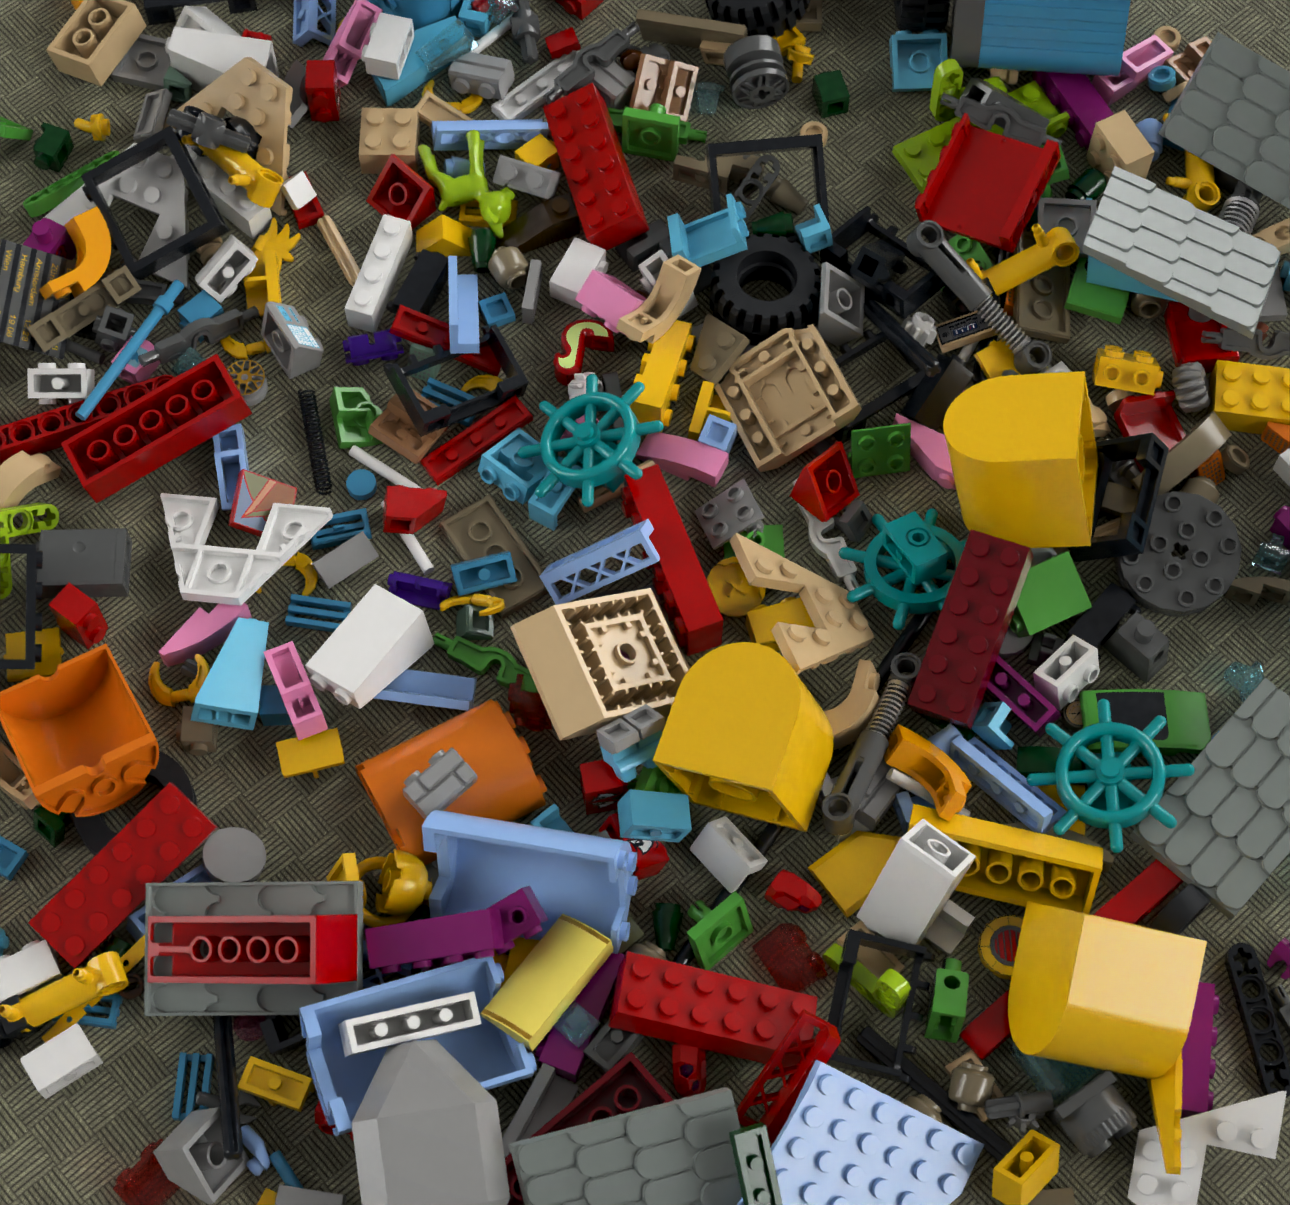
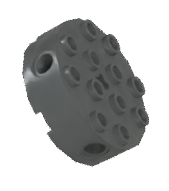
M1174 491L1157 496L1143 554L1114 557V563L1120 584L1132 594L1133 598L1137 600V604L1155 613L1182 617L1204 611L1228 591L1239 572L1242 547L1235 524L1220 506L1199 494ZM1174 549L1177 552L1181 551L1183 553L1181 560L1178 556L1173 557L1171 555Z

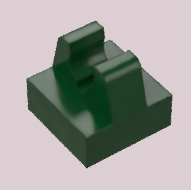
M41 805L34 810L33 828L55 848L64 841L65 827L70 824L67 816L71 813L61 812L57 815Z

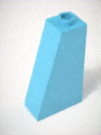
M455 15L414 30V39L399 80L371 75L387 107L392 106L452 64V60L455 59L459 50L465 51L467 49V41L470 40L468 30L464 24H459Z
M238 617L195 698L190 721L247 730L254 729L259 709L265 659L263 652L266 651L269 622L259 621L254 618Z

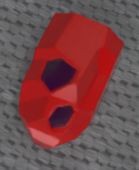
M785 869L778 873L764 896V899L778 909L783 908L788 912L799 911L808 914L816 911L822 904V896L817 890L794 873Z
M683 1044L672 1045L673 1085L676 1091L683 1098L703 1093L707 1083L705 1050Z

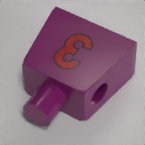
M47 217L33 224L32 233L23 243L24 246L72 260L77 254L75 244L65 226Z

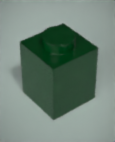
M825 71L819 75H814L812 94L821 118L848 113L850 94L841 71Z

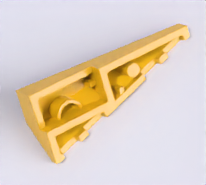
M1182 1051L1176 1062L1164 1075L1155 1079H1147L1166 1174L1177 1175L1181 1174Z

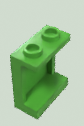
M1069 551L1055 554L1046 558L1045 561L1030 567L1009 624L1010 629L1017 634L1018 638L1033 635L1092 608Z

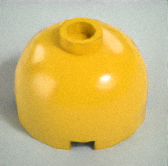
M394 849V853L390 852L383 864L378 883L382 884V894L376 893L375 905L377 912L402 916L414 912L419 908L423 900L427 901L432 891V882L428 881V871L424 863L417 856Z

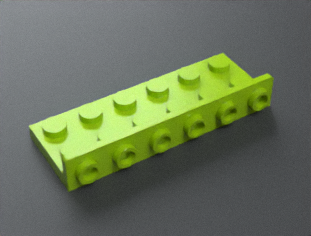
M1036 81L1007 93L1050 120L1046 128L1047 135L1058 138L1065 133L1070 115L1067 112L1059 114ZM957 116L893 146L892 153L920 193L924 192L927 186L928 175L932 169H936L939 163L940 152L945 145H948L952 129L956 122H960V117ZM970 122V123H971V126H974V127H977V128H981V127H979V126L973 124L972 122ZM994 124L992 129L987 131L1002 135L1004 128Z

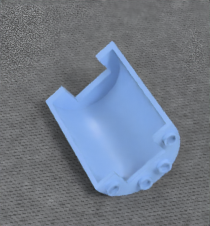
M439 810L432 811L422 825L424 851L437 853L439 874L429 896L430 918L487 909L517 890L530 886L549 920L540 925L543 931L529 939L541 940L557 919L564 914L592 927L611 939L614 949L613 953L618 954L622 941H628L630 922H627L630 900L631 895L635 896L638 886V877L633 876L637 865V852H632L628 841Z
M493 957L471 958L463 962H457L299 1008L303 1038L307 1037L306 1056L312 1079L328 1125H336L335 1128H332L335 1136L352 1132L351 1123L388 1048L345 1057L338 1024L348 1019L474 991L482 1024L473 1028L421 1040L436 1039L486 1090L533 1076L534 1072L537 1071V1066L532 1052L527 1053L523 1042H517L480 1014L500 990L501 983L504 982V973L500 963H495Z

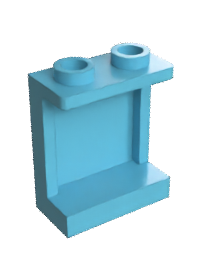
M732 193L727 194L728 208L685 225L678 213L668 216L673 257L680 255L697 266L702 267L746 250V237L749 236V230L743 219L746 218V212L742 202H736Z

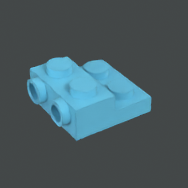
M909 30L895 32V35H891L889 51L893 92L932 91L934 71L940 63L948 59L947 33H939V30H925L923 34H912Z
M517 428L482 454L478 467L481 479L487 484L494 483L501 488L508 500H517L522 505L525 504L549 470L545 466L541 455L522 459L518 456V450L524 446L539 444V442L522 429Z

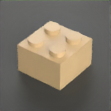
M362 108L358 153L362 174H380L391 154H395L418 174L419 151L417 147L420 145L418 108Z
M1123 110L1096 122L1086 156L1091 167L1104 174L1107 184L1114 166L1146 179L1155 151L1127 112Z

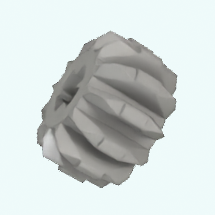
M1197 361L1184 363L1176 367L1172 372V383L1179 407L1185 413H1194L1209 407L1212 402V393L1208 377L1202 365Z

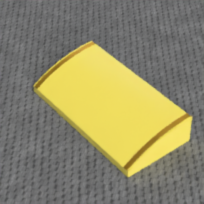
M562 914L482 1010L481 1016L517 1042H523L524 1046L533 1052L613 953L614 949L611 939L592 927Z

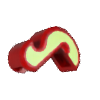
M593 319L576 320L565 327L561 334L562 354L556 353L554 355V375L559 383L568 386L575 379L574 374L581 373L586 347L599 351H614L613 331L605 327L603 322Z

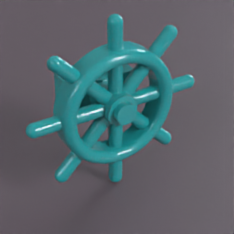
M589 374L586 378V394L570 399L559 408H556L548 401H542L539 404V409L550 417L542 432L540 443L524 446L518 450V456L522 459L541 455L545 466L551 472L535 489V495L538 498L545 497L558 482H561L569 487L582 488V504L585 507H591L594 503V487L602 485L614 493L624 482V475L627 474L635 480L642 477V470L632 461L638 451L641 436L661 432L664 428L660 420L639 424L636 415L629 407L644 391L645 386L642 382H635L619 398L610 393L598 392V377L595 374ZM597 411H608L597 423ZM585 415L584 423L578 424L575 422V420ZM619 417L623 419L624 427L608 430ZM565 430L573 434V437L561 439ZM621 440L617 445L613 443V441ZM565 451L567 456L559 463L557 452ZM576 464V465L582 467L583 469H571V468Z
M934 508L927 510L924 520L920 518L916 511L889 523L881 514H874L872 516V523L880 533L870 542L866 551L847 547L839 550L840 558L864 563L866 584L847 593V600L854 603L873 595L885 606L896 610L892 623L896 630L904 628L908 613L925 614L942 610L967 539L959 542L952 534L935 526L938 512ZM888 551L892 557L883 554ZM950 559L955 570L946 568L947 560ZM877 566L896 571L881 577ZM932 578L949 582L939 588ZM901 581L905 582L902 591L892 587V585ZM922 586L927 593L916 594V587Z
M1100 699L1097 703L1099 719L1097 724L1087 726L1072 736L1055 723H1048L1045 726V732L1063 746L1057 757L1055 772L1029 774L1026 781L1030 786L1056 785L1058 795L1068 810L1053 827L1056 835H1063L1079 819L1093 827L1109 829L1110 848L1112 852L1120 853L1123 850L1122 828L1137 824L1149 815H1152L1169 829L1176 827L1177 819L1158 805L1164 793L1165 780L1170 777L1192 776L1195 768L1192 764L1165 765L1160 750L1152 741L1166 725L1167 721L1164 716H1156L1143 731H1140L1127 724L1112 722L1109 701L1107 699ZM1101 741L1102 753L1093 754L1085 747ZM1114 741L1129 744L1123 752H1114ZM1141 753L1148 761L1149 766L1131 767V762ZM1075 757H1078L1085 763V770L1069 771ZM1139 779H1152L1146 794L1130 782ZM1087 783V791L1078 798L1070 784Z

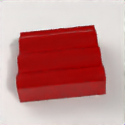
M573 27L544 38L552 59H559L563 54L569 55L573 50L579 51L581 49Z

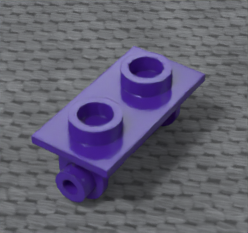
M390 329L373 332L375 343L370 344L367 333L347 336V340H342L344 352L350 351V353L345 354L346 364L352 363L354 366L365 365L370 362V359L380 357L381 360L385 361L396 359L399 357L398 354L404 353L402 344L396 345V342H402L401 337L389 333Z
M394 571V574H389L387 585L390 586L389 592L412 605L440 610L439 604L450 597L453 583Z

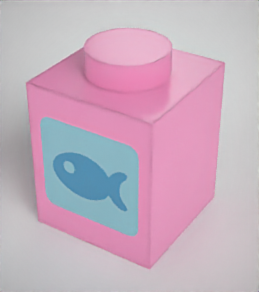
M131 336L127 340V342L123 345L120 351L116 354V356L111 361L112 364L133 336ZM145 339L118 377L130 384L148 380L160 362L158 360L142 367L138 360V355L154 350V345Z

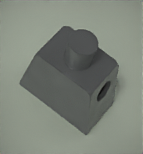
M1134 613L1102 646L1147 684L1166 665L1170 641L1156 628L1152 621L1146 620L1139 613Z

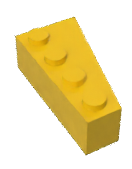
M676 320L653 344L648 342L647 351L650 354L644 353L641 360L640 374H636L633 384L638 381L642 382L645 389L629 406L636 415L639 424L660 420L664 426H670L673 410L670 409L671 402H677L681 387V385L677 384L679 376L685 377L688 360H685L687 352L692 353L696 336L691 335L692 323Z

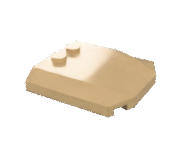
M813 324L807 325L808 328L781 329L739 356L728 369L729 373L721 384L717 383L714 387L726 411L730 412L732 422L737 424V431L760 472L781 467L854 421L862 410L826 343Z

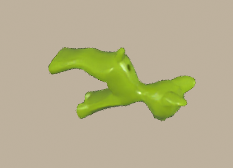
M471 130L466 133L470 172L467 175L456 178L439 172L435 155L431 153V148L424 144L419 145L417 148L429 183L438 189L441 196L438 210L444 211L447 207H456L477 200L481 216L488 222L493 234L498 238H503L502 224L511 215V204L515 194L509 187L497 191H489L484 173L485 142L483 139H480V132L478 130Z

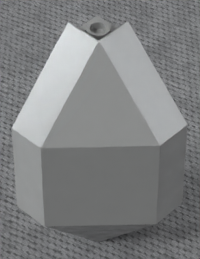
M436 1039L411 1041L388 1046L351 1123L362 1205H507L510 1200L497 1100Z

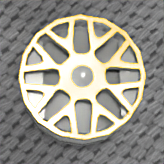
M245 359L236 361L227 368L228 371H233L229 373L248 406L260 403L266 397L268 383L265 378V372L260 364Z

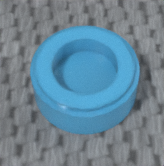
M358 469L347 477L346 486L352 498L367 500L375 494L377 483L372 472Z

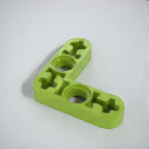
M955 59L943 61L934 71L929 109L934 118L940 122L957 117L954 109L939 104L940 100L943 99V93L960 99L966 86L961 88L963 70ZM995 76L984 80L1007 93V87L1000 77Z
M40 502L0 509V544H9V537L54 529L59 522L58 509L52 504ZM47 512V517L43 518V521L34 520L33 516L44 515ZM17 513H21L23 523L20 528L15 529L13 518ZM0 553V599H4L11 593L13 584L10 553Z
M833 943L822 957L838 973L843 947ZM856 960L850 985L883 1014L893 1019L905 1006L911 990L910 984L901 974L891 968H888L878 979Z

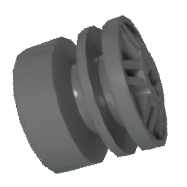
M765 35L747 36L734 42L725 51L723 62L729 78L732 98L736 105L746 109L765 108L780 101L789 91V80L786 76V69L783 66L782 53L775 39Z

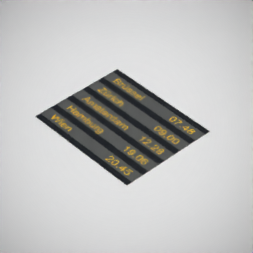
M1 239L0 342L64 359L67 339L44 353L27 328L74 299L73 294L70 293L56 300L55 296L44 300L39 289L49 281L72 271L76 261Z

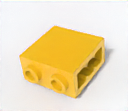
M1105 345V349L1097 348L1092 372L1094 385L1153 396L1155 388H1161L1164 371H1161V367L1156 358L1152 357L1151 352L1134 350V354L1123 352L1122 347Z

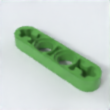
M111 151L28 197L23 202L30 217H37L58 206L85 184L81 175L119 155V151Z

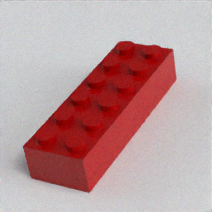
M590 83L544 106L543 110L586 239L591 244L607 251L649 231L650 229L606 102L594 84Z
M215 354L63 441L61 445L83 488L96 503H99L250 416L252 412L218 354Z
M659 465L641 469L643 475L638 480L631 478L627 474L624 475V487L621 488L624 500L621 501L622 511L626 519L631 518L633 525L649 519L654 527L649 539L658 552L660 560L647 566L646 569H652L655 577L652 578V583L657 595L663 594L665 601L663 610L667 620H673L676 627L673 633L679 646L684 647L687 656L722 645V615ZM644 549V552L641 553L642 559L649 557Z
M169 782L28 924L74 969L79 967L146 900V883H163L218 827L174 783Z
M627 951L618 967L608 1027L767 1064L801 1011L805 1009L816 1015L818 997ZM808 1022L804 1024L799 1032L801 1041L813 1039L814 1025ZM796 1050L785 1053L781 1059L783 1068L797 1065L801 1059L800 1051Z

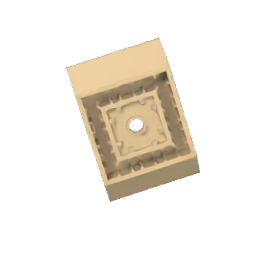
M651 588L553 605L510 627L560 741L597 733L596 730L619 718L623 720L624 715L645 704L663 715L664 718L668 717L680 683L690 669L660 602ZM620 650L626 652L630 660L624 658Z

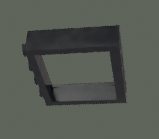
M171 125L81 175L85 186L82 187L84 194L90 202L94 201L95 205L99 208L110 232L111 246L115 251L119 250L123 258L120 260L121 266L126 265L131 274L139 280L150 276L229 231L185 144L182 143L180 134ZM169 146L207 222L136 261L98 185Z
M822 134L707 144L706 156L711 213L721 211L717 157L811 149L815 204L819 203L829 223ZM795 233L794 236H788V242L793 244L794 241L800 242Z
M0 544V553L27 554L25 659H0V669H35V662H41L42 644H35V631H42V613H36V600H42V582H36V569H42L43 551H36V544Z

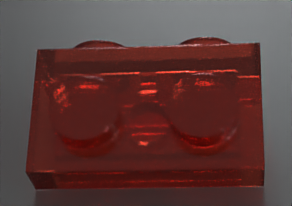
M517 674L516 683H510L508 691L509 713L514 714L515 725L526 726L527 729L532 731L552 730L553 724L540 694L526 692L524 674Z
M793 923L778 925L752 946L780 988L802 993L817 980H823L828 976L824 969V960L817 952H812L806 943V934L799 926Z
M162 1138L157 1143H150L142 1151L141 1159L132 1169L130 1167L126 1168L117 1177L113 1190L128 1205H164L180 1189V1186L167 1178L153 1153L164 1141Z

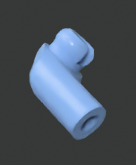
M244 1125L241 1127L242 1143L254 1156L247 1162L246 1166L254 1176H259L262 1171L268 1170L270 1159L262 1138L249 1125Z

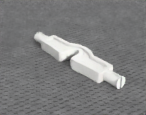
M797 502L809 526V542L815 552L826 559L837 582L844 581L848 591L860 587L855 578L857 568L854 562L842 559L839 556V550L847 547L844 538L839 536L825 539L822 537L824 533L834 528L833 517L827 522H821Z

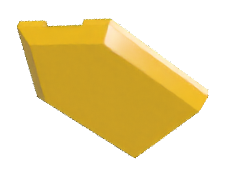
M857 830L807 869L845 917L849 918L861 909L901 837Z

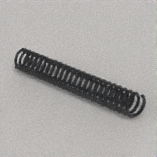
M299 389L298 397L306 441L308 443L309 458L311 459L315 491L318 494L327 495L332 493V491H318L331 489L332 481L330 480L331 476H329L330 472H328L329 464H327L326 448L323 443L324 439H322L323 432L321 431L322 427H320L321 423H319L320 416L318 415L319 411H317L315 391L307 389L301 392Z

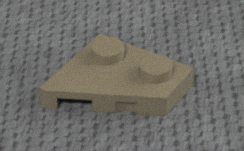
M708 313L705 316L690 370L703 381L714 383L715 387L750 341L745 335Z

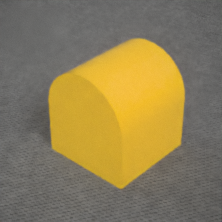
M1085 371L995 377L971 386L955 398L946 411L943 429L962 518L967 529L1030 548L1091 546L1098 453Z
M737 642L723 645L708 652L696 661L685 674L676 693L652 761L683 794L688 795L689 801L693 804L807 832L831 762L834 739L828 717L790 663L780 653L765 645L752 642Z
M1027 901L1008 996V1020L1015 1045L1026 1055L1101 1070H1110L1111 1072L1147 1079H1155L1164 1075L1179 1057L1189 1032L1207 941Z

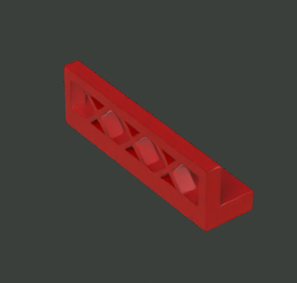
M803 1009L736 1109L739 1123L747 1127L760 1122L766 1125L770 1147L786 1123L815 1060L827 1064L841 1043L837 1027ZM806 1022L820 1029L815 1038L804 1041L800 1040L799 1032ZM799 1050L801 1059L798 1064L783 1068L781 1059L784 1054ZM782 1077L783 1086L780 1091L765 1095L763 1086L766 1081ZM764 1103L766 1112L759 1122L744 1115L750 1106Z

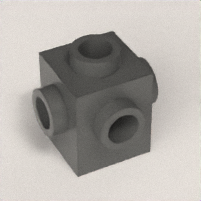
M106 305L103 316H96L92 332L97 333L94 343L109 352L120 351L127 340L136 333V328L131 327L135 315Z

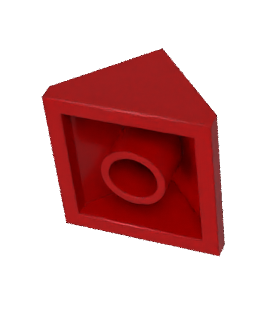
M391 154L366 202L381 215L385 214L411 221L413 230L436 211L434 188L395 154Z
M842 441L836 442L803 467L790 494L791 498L821 522H827L860 495Z

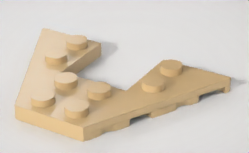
M244 57L177 109L183 112L186 106H194L222 119L227 110L234 116L246 119L254 127L255 131L262 136L255 161L262 167L278 173L284 181L289 179L287 167L290 160V144L287 143L288 125H291L290 104L292 102L293 88L252 57ZM167 117L165 119L163 128H167L168 126H170L166 123ZM281 189L270 209L279 216H286L287 210H284L285 196Z
M738 533L733 535L729 542L749 585L799 593L815 626L813 628L777 622L771 630L783 657L790 663L797 675L809 668L813 670L820 664L825 665L832 662L841 654L847 653L848 655L857 648H864L875 638L858 603H851L847 600L848 590Z

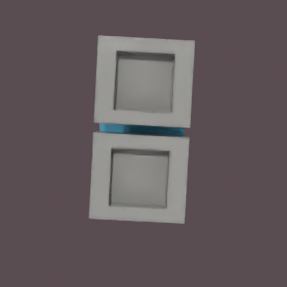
M645 704L624 715L623 720L619 718L596 730L603 760L613 767L616 777L627 783L636 778V766L640 764L647 769L657 767L652 760L662 735L661 730L665 727L664 716Z

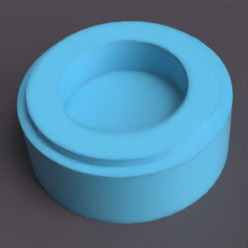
M1157 66L1148 73V86L1153 91H1168L1176 84L1175 70L1169 66Z

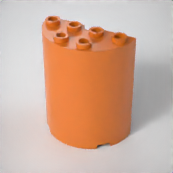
M106 643L57 665L56 672L52 676L43 677L38 674L0 692V722L37 801L54 814L59 815L61 812L74 813L76 817H88L110 811L124 804L141 791L147 784L145 778L151 769H156L159 759L157 739Z
M490 699L355 766V771L397 850L417 856L424 865L437 860V853L424 851L422 825L425 819L404 797L403 789L406 787L404 781L417 770L420 773L425 771L430 766L428 763L429 759L441 749L447 752L451 747L454 748L478 776L477 782L443 811L513 822L546 805L543 793L547 792V787L542 777L534 773L533 763L528 755L530 753L529 746L523 736H517L514 730L516 725L509 711L503 712L498 701L494 702Z

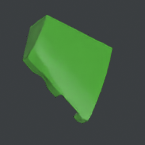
M334 387L329 403L339 449H348L354 445L360 448L383 444L368 433L370 425L383 412L371 402L370 396L363 387Z

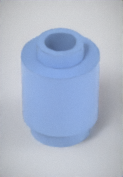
M1146 118L1138 122L1136 126L1155 151L1152 161H1155L1163 151V137L1158 134L1163 124L1154 118Z

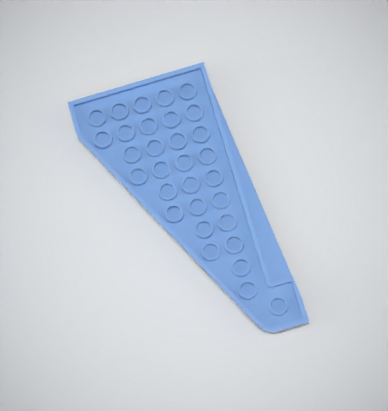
M815 1060L786 1123L771 1146V1152L783 1205H949L962 1194L984 1144L821 1061ZM741 1197L737 1205H744L743 1197Z

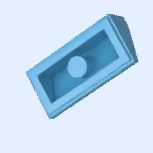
M510 551L450 565L458 596L517 582Z

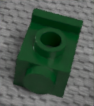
M43 122L41 125L43 134L34 143L33 151L36 157L33 162L42 170L50 169L59 173L72 152L74 144L69 130Z

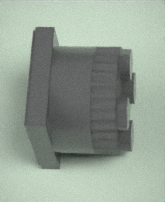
M1110 1070L1100 1074L1048 1113V1118L1054 1126L1059 1123L1083 1156L1087 1154L1090 1159L1096 1157L1112 1145L1108 1138L1114 1135L1118 1140L1138 1126V1123L1135 1121L1137 1115L1113 1085V1082L1117 1079Z

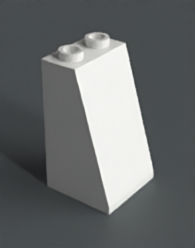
M175 26L171 37H168L166 40L165 52L169 54L170 66L186 77L192 83V89L198 92L244 57H252L279 77L273 44L269 40Z
M374 584L305 666L310 675L309 680L315 688L320 691L326 689L333 693L334 697L342 704L348 705L350 703L356 708L361 709L431 649L435 643L423 610Z
M920 820L897 843L856 917L863 921L869 930L878 932L885 938L919 945L977 856L926 820Z

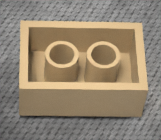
M83 0L46 51L58 71L102 86L147 25L134 3L126 0Z

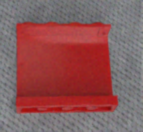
M964 113L960 122L955 123L948 145L942 148L936 169L930 171L924 192L920 193L916 198L915 209L919 221H935L943 230L1013 253L1061 158L1058 142L1047 139L1043 148L971 126L969 115Z

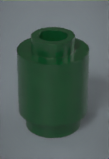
M1086 169L1068 186L1065 198L1086 200L1087 197L1096 200L1105 191L1107 186L1104 174L1099 170Z

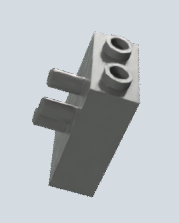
M127 528L41 530L40 541H36L35 544L36 551H43L42 569H36V582H42V598H55L69 582L88 597L129 596L132 540Z

